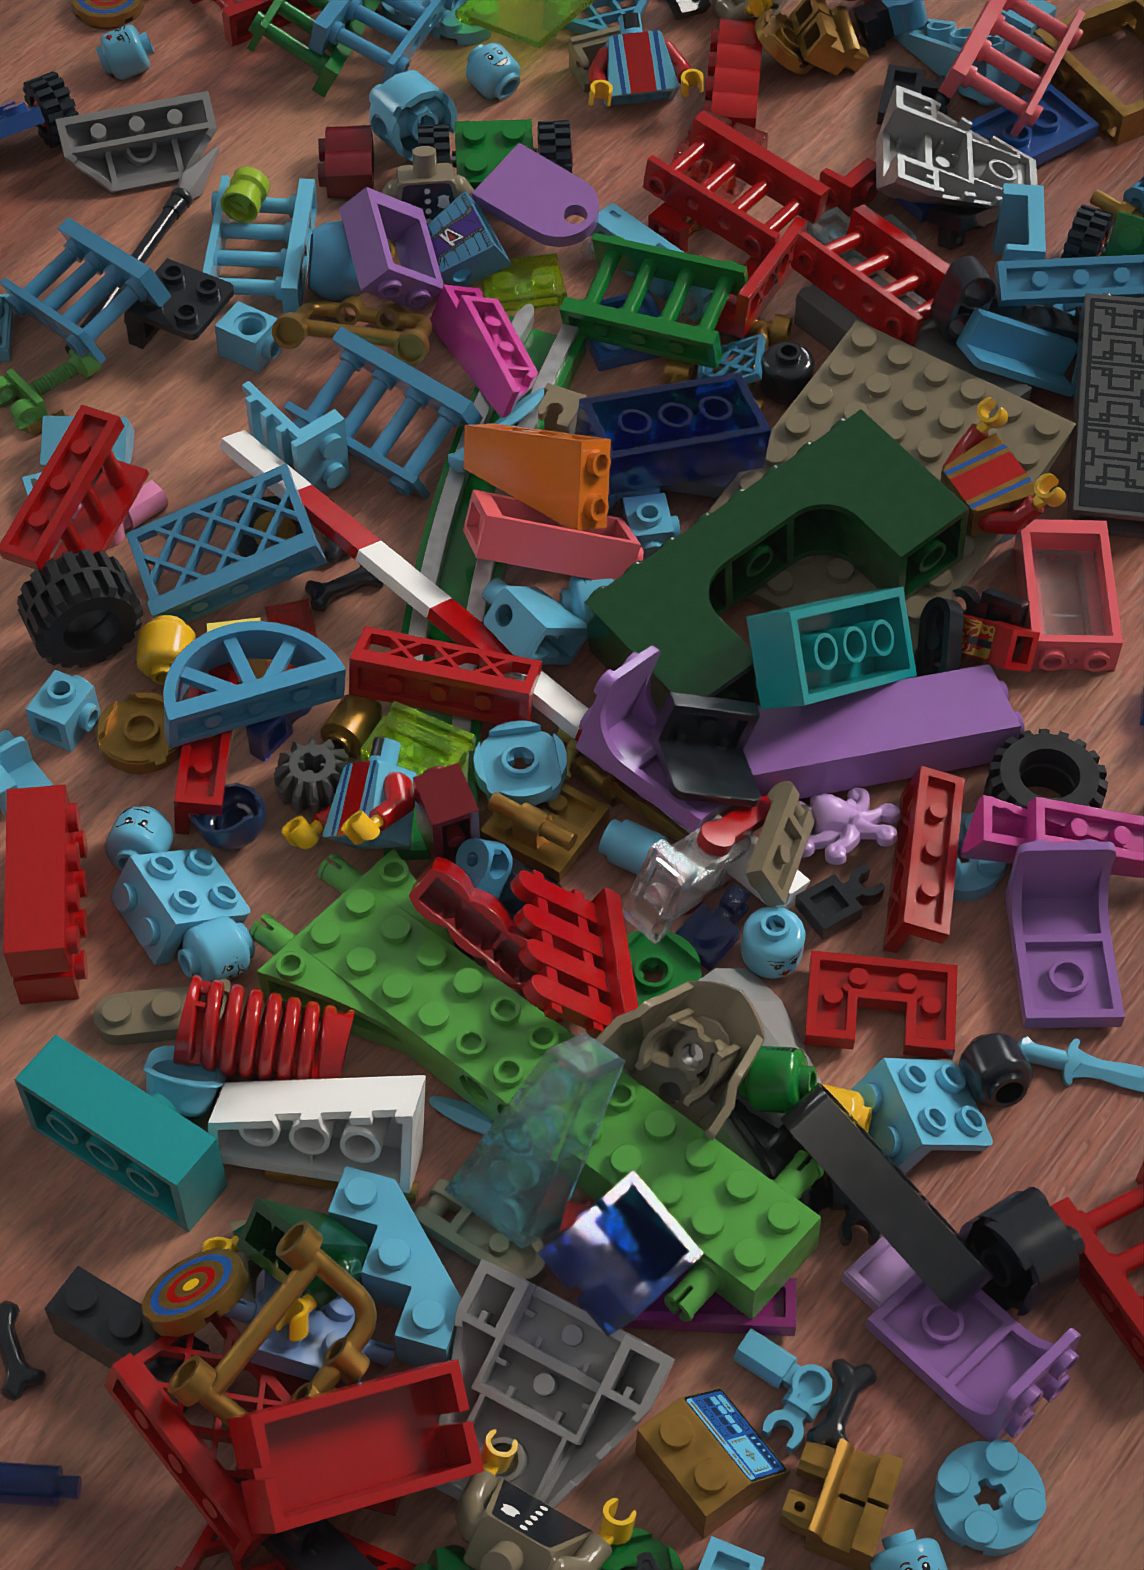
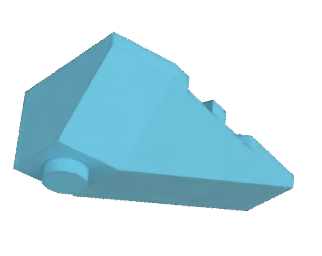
M928 18L927 23L921 28L904 32L893 38L937 75L946 76L972 28L956 29L955 22ZM1026 33L1043 44V38ZM988 35L986 38L992 42L991 47L1030 69L1036 59L998 35L994 37ZM974 60L972 64L978 68L977 72L1012 94L1016 93L1021 84L983 60L980 63ZM959 86L957 89L961 95L977 100L980 105L998 104L970 86L966 89Z

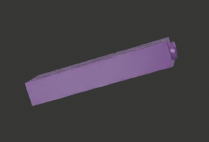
M987 664L899 680L804 706L761 709L760 706H757L760 717L743 751L762 797L768 795L769 791L778 783L791 781L800 794L799 799L824 793L849 790L855 787L860 788L913 778L921 765L946 772L989 764L992 762L998 747L1003 748L1004 741L1011 736L1019 739L1020 732H1024L1025 728L1021 714L1018 711L1014 712L1009 702V694L1005 682L998 681L991 665Z

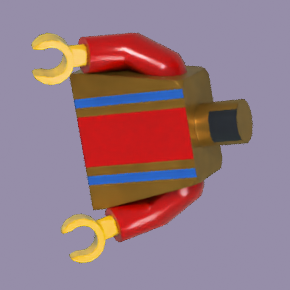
M991 397L980 401L977 406L979 423H972L958 441L942 466L940 479L941 483L969 507L966 532L974 537L985 533L1015 535L1044 512L1043 506L1046 504L1051 507L1060 506L1066 498L1065 491L1060 487H1056L1049 493L1059 483V479L1053 474H1043L1034 483L998 434L989 435L988 431L991 428H1001L1008 421V413L1003 407L997 411L995 416L989 418V413L996 406V401Z

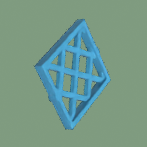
M758 334L722 345V359L719 366L723 368L716 374L711 373L714 370L713 368L698 365L695 385L696 397L702 398L762 380L763 368L761 360L765 352L766 343L764 334ZM732 354L738 355L731 362L725 361ZM744 358L750 359L743 366L738 365ZM730 370H735V371H736V372H734L731 376H729L728 378H727V377H724V375H725L728 371H730Z

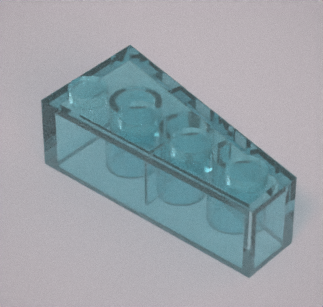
M585 1032L549 1048L444 1190L522 1249L559 1229L567 1201H570L625 1060Z

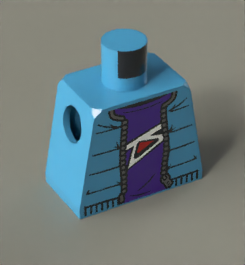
M466 191L459 195L427 225L441 277L448 285L468 287L511 264L483 210Z

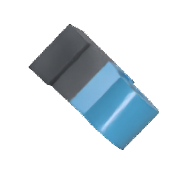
M873 0L853 9L856 24L861 32L860 39L871 52L885 47L884 41L904 32L921 28L928 20L924 0Z

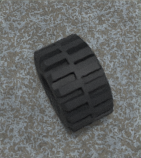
M90 549L81 550L76 554H73L71 551L62 554V557L56 560L54 558L45 562L42 571L36 569L30 574L32 579L23 583L20 589L22 594L17 599L19 614L42 659L46 658L47 662L54 666L61 664L62 668H72L74 665H79V668L86 667L92 662L97 661L99 663L106 660V657L111 654H117L123 649L122 646L125 643L132 641L135 637L134 631L139 630L142 624L140 617L143 616V608L123 567L114 556L108 557L107 553L103 551L92 553Z
M1039 729L1038 734H1032L1030 730L1020 732L1019 739L1011 736L1004 741L1003 748L998 747L990 764L983 795L1027 809V803L1035 797L1045 798L1031 792L1027 788L1037 786L1051 789L1061 796V798L1046 799L1102 809L1108 788V782L1105 781L1107 771L1105 765L1098 764L1100 757L1095 750L1087 751L1085 749L1087 743L1078 738L1076 741L1068 738V733L1062 731L1055 735L1050 734L1049 729Z

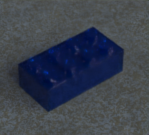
M740 372L579 399L575 434L611 439L608 495L763 468L772 431Z

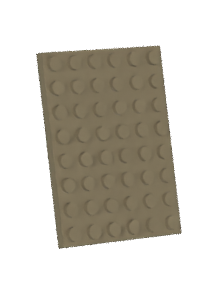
M856 320L707 513H712L728 502L736 491L747 489L760 480L768 469L775 465L783 464L796 455L797 451L805 443L816 441L829 432L837 421L842 418H849L860 409L939 481L941 479L942 466L958 441L972 423H979L977 406L984 398L991 397L996 401V406L989 413V418L995 416L1001 407L1008 413L1006 424L998 429L991 428L988 431L989 435L998 434L1034 483L1041 475L1046 474L1072 439L1075 434L1076 423ZM966 532L963 559L906 600L914 660L917 657L920 617L924 606L935 597L956 601L959 597L955 596L953 590L969 584L1003 535L985 533L974 537ZM815 555L797 561L750 594L746 599L769 611H775L857 592L879 589L846 560L829 555Z

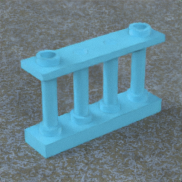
M221 175L219 191L212 192L211 210L214 216L203 272L219 278L222 266L280 268L283 276H277L276 280L220 279L233 284L234 295L275 296L276 301H282L284 313H295L303 303L309 266L312 230L315 229L318 211L315 179L299 178L297 195L291 194L290 198L266 197L265 201L261 203L262 207L259 213L290 214V218H293L292 221H286L285 225L230 223L231 219L223 212L220 204L226 188L230 186L229 175ZM227 239L285 241V245H288L287 249L281 248V252L225 250Z

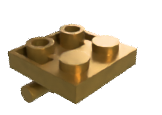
M565 783L561 785V793L555 800L542 802L534 806L527 802L521 805L495 792L487 805V808L494 813L481 828L480 839L505 844L510 850L512 858L560 883L608 820L610 806Z

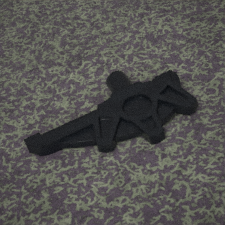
M735 1100V1107L729 1118L760 1160V1165L766 1177L774 1180L793 1160L798 1151L806 1150L792 1139L793 1135L784 1124L778 1129L750 1113L741 1101ZM810 1154L807 1160L805 1161L806 1165L813 1158ZM823 1176L817 1179L799 1199L800 1202L818 1215L821 1210L830 1207L829 1189L825 1188Z

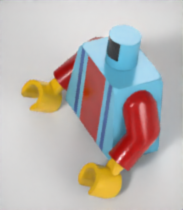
M635 12L626 13L618 17L621 34L608 37L605 47L597 50L588 70L590 88L588 104L591 106L594 105L595 98L603 99L604 107L674 99L679 89V84L681 85L683 97H689V87H696L701 93L704 92L703 73L697 69H692L671 41L664 40L661 31L643 32L640 14Z
M375 737L369 761L348 763L343 768L332 805L315 814L310 825L303 816H298L290 820L282 828V835L290 845L298 846L302 849H310L317 843L319 839L318 834H321L324 838L360 850L409 846L415 808L413 777L417 776V774L397 766L401 743L388 738Z

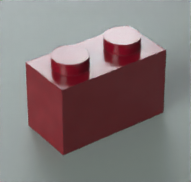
M459 763L446 767L434 766L424 771L421 775L413 777L417 827L431 861L436 857H441L456 864V854L461 844L468 839H480L479 809Z

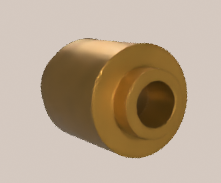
M350 694L345 695L321 728L320 734L323 741L326 742L331 739L335 749H344L348 757L359 755L381 722L382 706L380 702L375 699Z

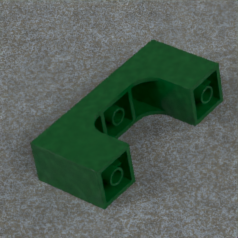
M860 409L849 418H842L837 421L829 432L816 441L805 443L797 451L796 455L783 464L775 465L768 469L760 480L747 489L736 491L728 502L712 513L703 514L687 531L678 537L667 539L658 551L645 560L637 561L630 565L622 576L608 586H601L594 590L584 602L589 649L608 670L611 669L613 671L621 667L634 652L640 654L652 645L660 650V656L651 676L652 698L659 713H661L670 692L753 702L760 706L752 650L720 618L726 611L797 561L815 555H829L846 560L856 567L878 589L903 586L906 601L963 559L969 507Z

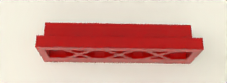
M796 217L762 262L750 256L743 265L747 266L748 281L740 290L738 296L729 295L715 330L744 338L794 269L791 268V263L800 233L806 232L808 220Z
M365 626L349 658V694L499 725L511 721H530L532 697L541 674L542 661ZM371 644L389 647L391 650L380 653L368 649ZM424 654L434 656L436 659L425 662L416 660L414 657ZM470 663L478 665L480 668L470 671L461 669L459 665ZM515 672L527 676L525 681L506 678L503 674Z
M231 662L206 672V674L236 685L239 684V679ZM190 686L189 698L209 692ZM233 730L182 745L174 797L176 834L189 835L192 814L222 816Z
M921 765L901 794L899 806L900 819L897 823L898 839L894 849L883 950L897 953L910 935L943 944L950 934L965 778Z

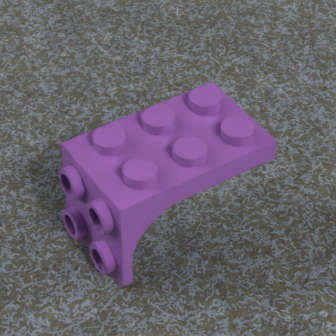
M652 645L640 654L637 652L632 653L621 667L615 671L609 669L600 677L594 688V693L597 694L596 700L580 721L579 727L582 729V733L575 748L596 762L603 770L611 773L632 788L640 797L647 799L668 814L676 823L686 827L695 834L704 823L714 819L729 805L685 801L674 797L670 791L651 737V732L660 715L652 698L651 676L661 653L660 650Z
M1085 839L1078 842L1034 840L1029 843H1023L1017 848L1004 897L1023 1028L1122 1026L1125 1015L1108 912L1110 874L1116 857L1115 845L1112 842H1099L1093 839Z
M916 1273L867 1318L865 1326L988 1442L1002 1439L1007 1433L1012 1438H1016L1034 1418L1035 1413L1032 1411V1408L1042 1398H1045L1049 1403L1052 1402L1064 1390L1071 1379L1067 1374L1080 1357L1075 1352L1081 1335L1075 1329L1070 1328L1055 1344L1045 1341L1024 1328L982 1289L955 1313L933 1293Z

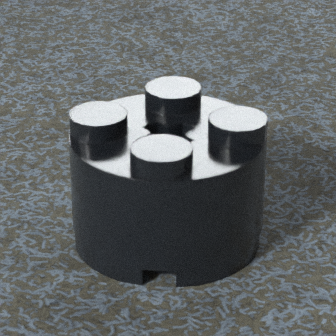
M1028 1187L1024 1191L1011 1193L966 1222L959 1232L961 1237L994 1273L995 1277L982 1290L1005 1311L1014 1307L1019 1309L1017 1315L1024 1316L1071 1285L1078 1278L1080 1271L1079 1256L1085 1252L1084 1241L1076 1229L1068 1225L1065 1226L1060 1217L1049 1206L1045 1195L1038 1188Z

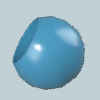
M342 220L325 222L313 229L309 251L308 287L321 298L335 302L343 301L350 296L358 297L365 293L361 291Z

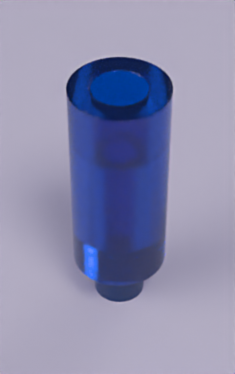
M0 1462V1504L57 1507L60 1498L79 1499L81 1476L63 1475L61 1465Z

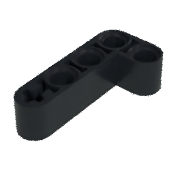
M963 256L951 263L931 304V318L945 340L957 346L956 341L975 307L1071 338L1076 343L1078 341L1077 328L1067 314L1061 310L1034 305L998 307V301L994 299L996 293L995 283L979 260L973 256Z

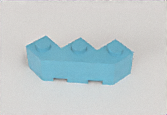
M345 1166L329 1207L328 1215L370 1246L362 1267L361 1278L362 1285L371 1295L374 1302L403 1310L394 1335L397 1361L419 1367L430 1363L451 1360L456 1326H454L456 1311L462 1298L396 1180Z

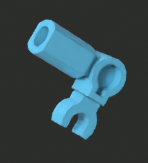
M750 1329L738 1346L733 1361L777 1390H780L782 1387L788 1390L781 1400L784 1408L772 1412L765 1419L762 1437L768 1439L772 1431L778 1426L788 1427L793 1436L789 1439L785 1452L792 1455L802 1444L803 1424L805 1421L811 1423L818 1412L828 1405L832 1391V1379L829 1373L821 1366L807 1364L801 1367L796 1364L797 1357L755 1330Z

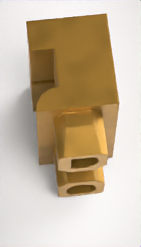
M802 0L789 15L795 35L798 37L797 41L804 61L837 76L843 68L854 73L858 72L868 60L869 55L866 48L858 44L861 35L859 26L851 22L845 6H836L829 10L826 0Z
M842 1438L839 1439L836 1449L806 1441L796 1475L823 1485L819 1499L790 1489L780 1515L779 1523L798 1534L806 1536L804 1549L853 1570H868L905 1459L884 1452L882 1457L879 1458L855 1450L850 1442Z

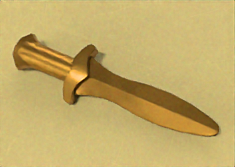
M584 755L576 757L571 762L569 769L571 775L576 779H582L601 792L611 807L621 803L635 811L661 832L690 846L691 840L661 814L628 794L624 790L623 784L614 775H607L588 762Z

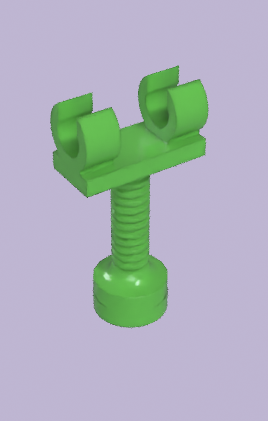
M70 349L69 361L39 377L38 380H34L31 384H27L11 368L6 371V376H0V407L8 406L17 396L20 400L11 406L9 412L16 418L12 422L20 430H27V425H32V423L42 419L43 416H48L44 400L41 398L45 392L51 391L68 381L69 378L71 379L76 376V374H81V376L87 379L102 370L101 364L88 355L80 358Z

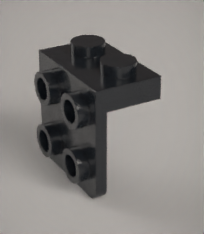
M167 258L155 271V274L172 297L161 307H158L146 298L142 302L137 300L124 312V323L127 328L129 344L144 349L160 329L187 340L198 339L233 297V284Z
M670 692L651 732V737L670 791L674 797L685 801L718 803L729 806L755 807L758 804L761 795L743 751L760 717L756 703Z

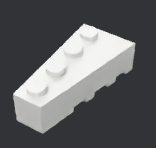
M426 1075L226 1082L222 1087L208 1121V1133L217 1138L223 1164L336 1182L340 1181L345 1166L395 1179L402 1192L410 1193L423 1150Z

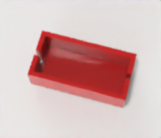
M65 784L7 789L3 954L10 975L13 977V984L20 1004L79 999V980H86L88 978L85 950H80V939L87 938L88 936L85 909H80V898H87L88 896L85 869H80V859L87 858L88 856L87 837L85 830H80L78 803H70Z
M459 1360L430 1363L227 1418L238 1470L249 1469L251 1479L241 1481L251 1533L276 1534L484 1472L473 1421L439 1425L437 1415L470 1410Z

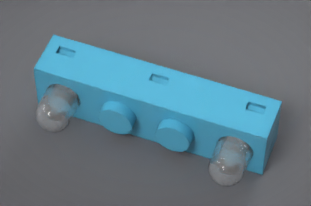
M614 203L599 211L596 228L581 246L582 256L591 262L596 261L592 244L594 233L607 236L616 235L625 240L683 252ZM622 270L627 276L636 278L637 273ZM653 277L649 290L655 296L667 302L675 282ZM691 286L676 322H682L687 318L695 322L702 317L714 290Z

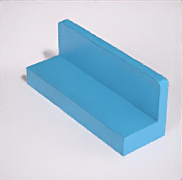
M975 307L956 341L957 346L975 367L1068 397L1073 396L1075 388L1064 376L1065 371L1077 353V343L1073 339Z

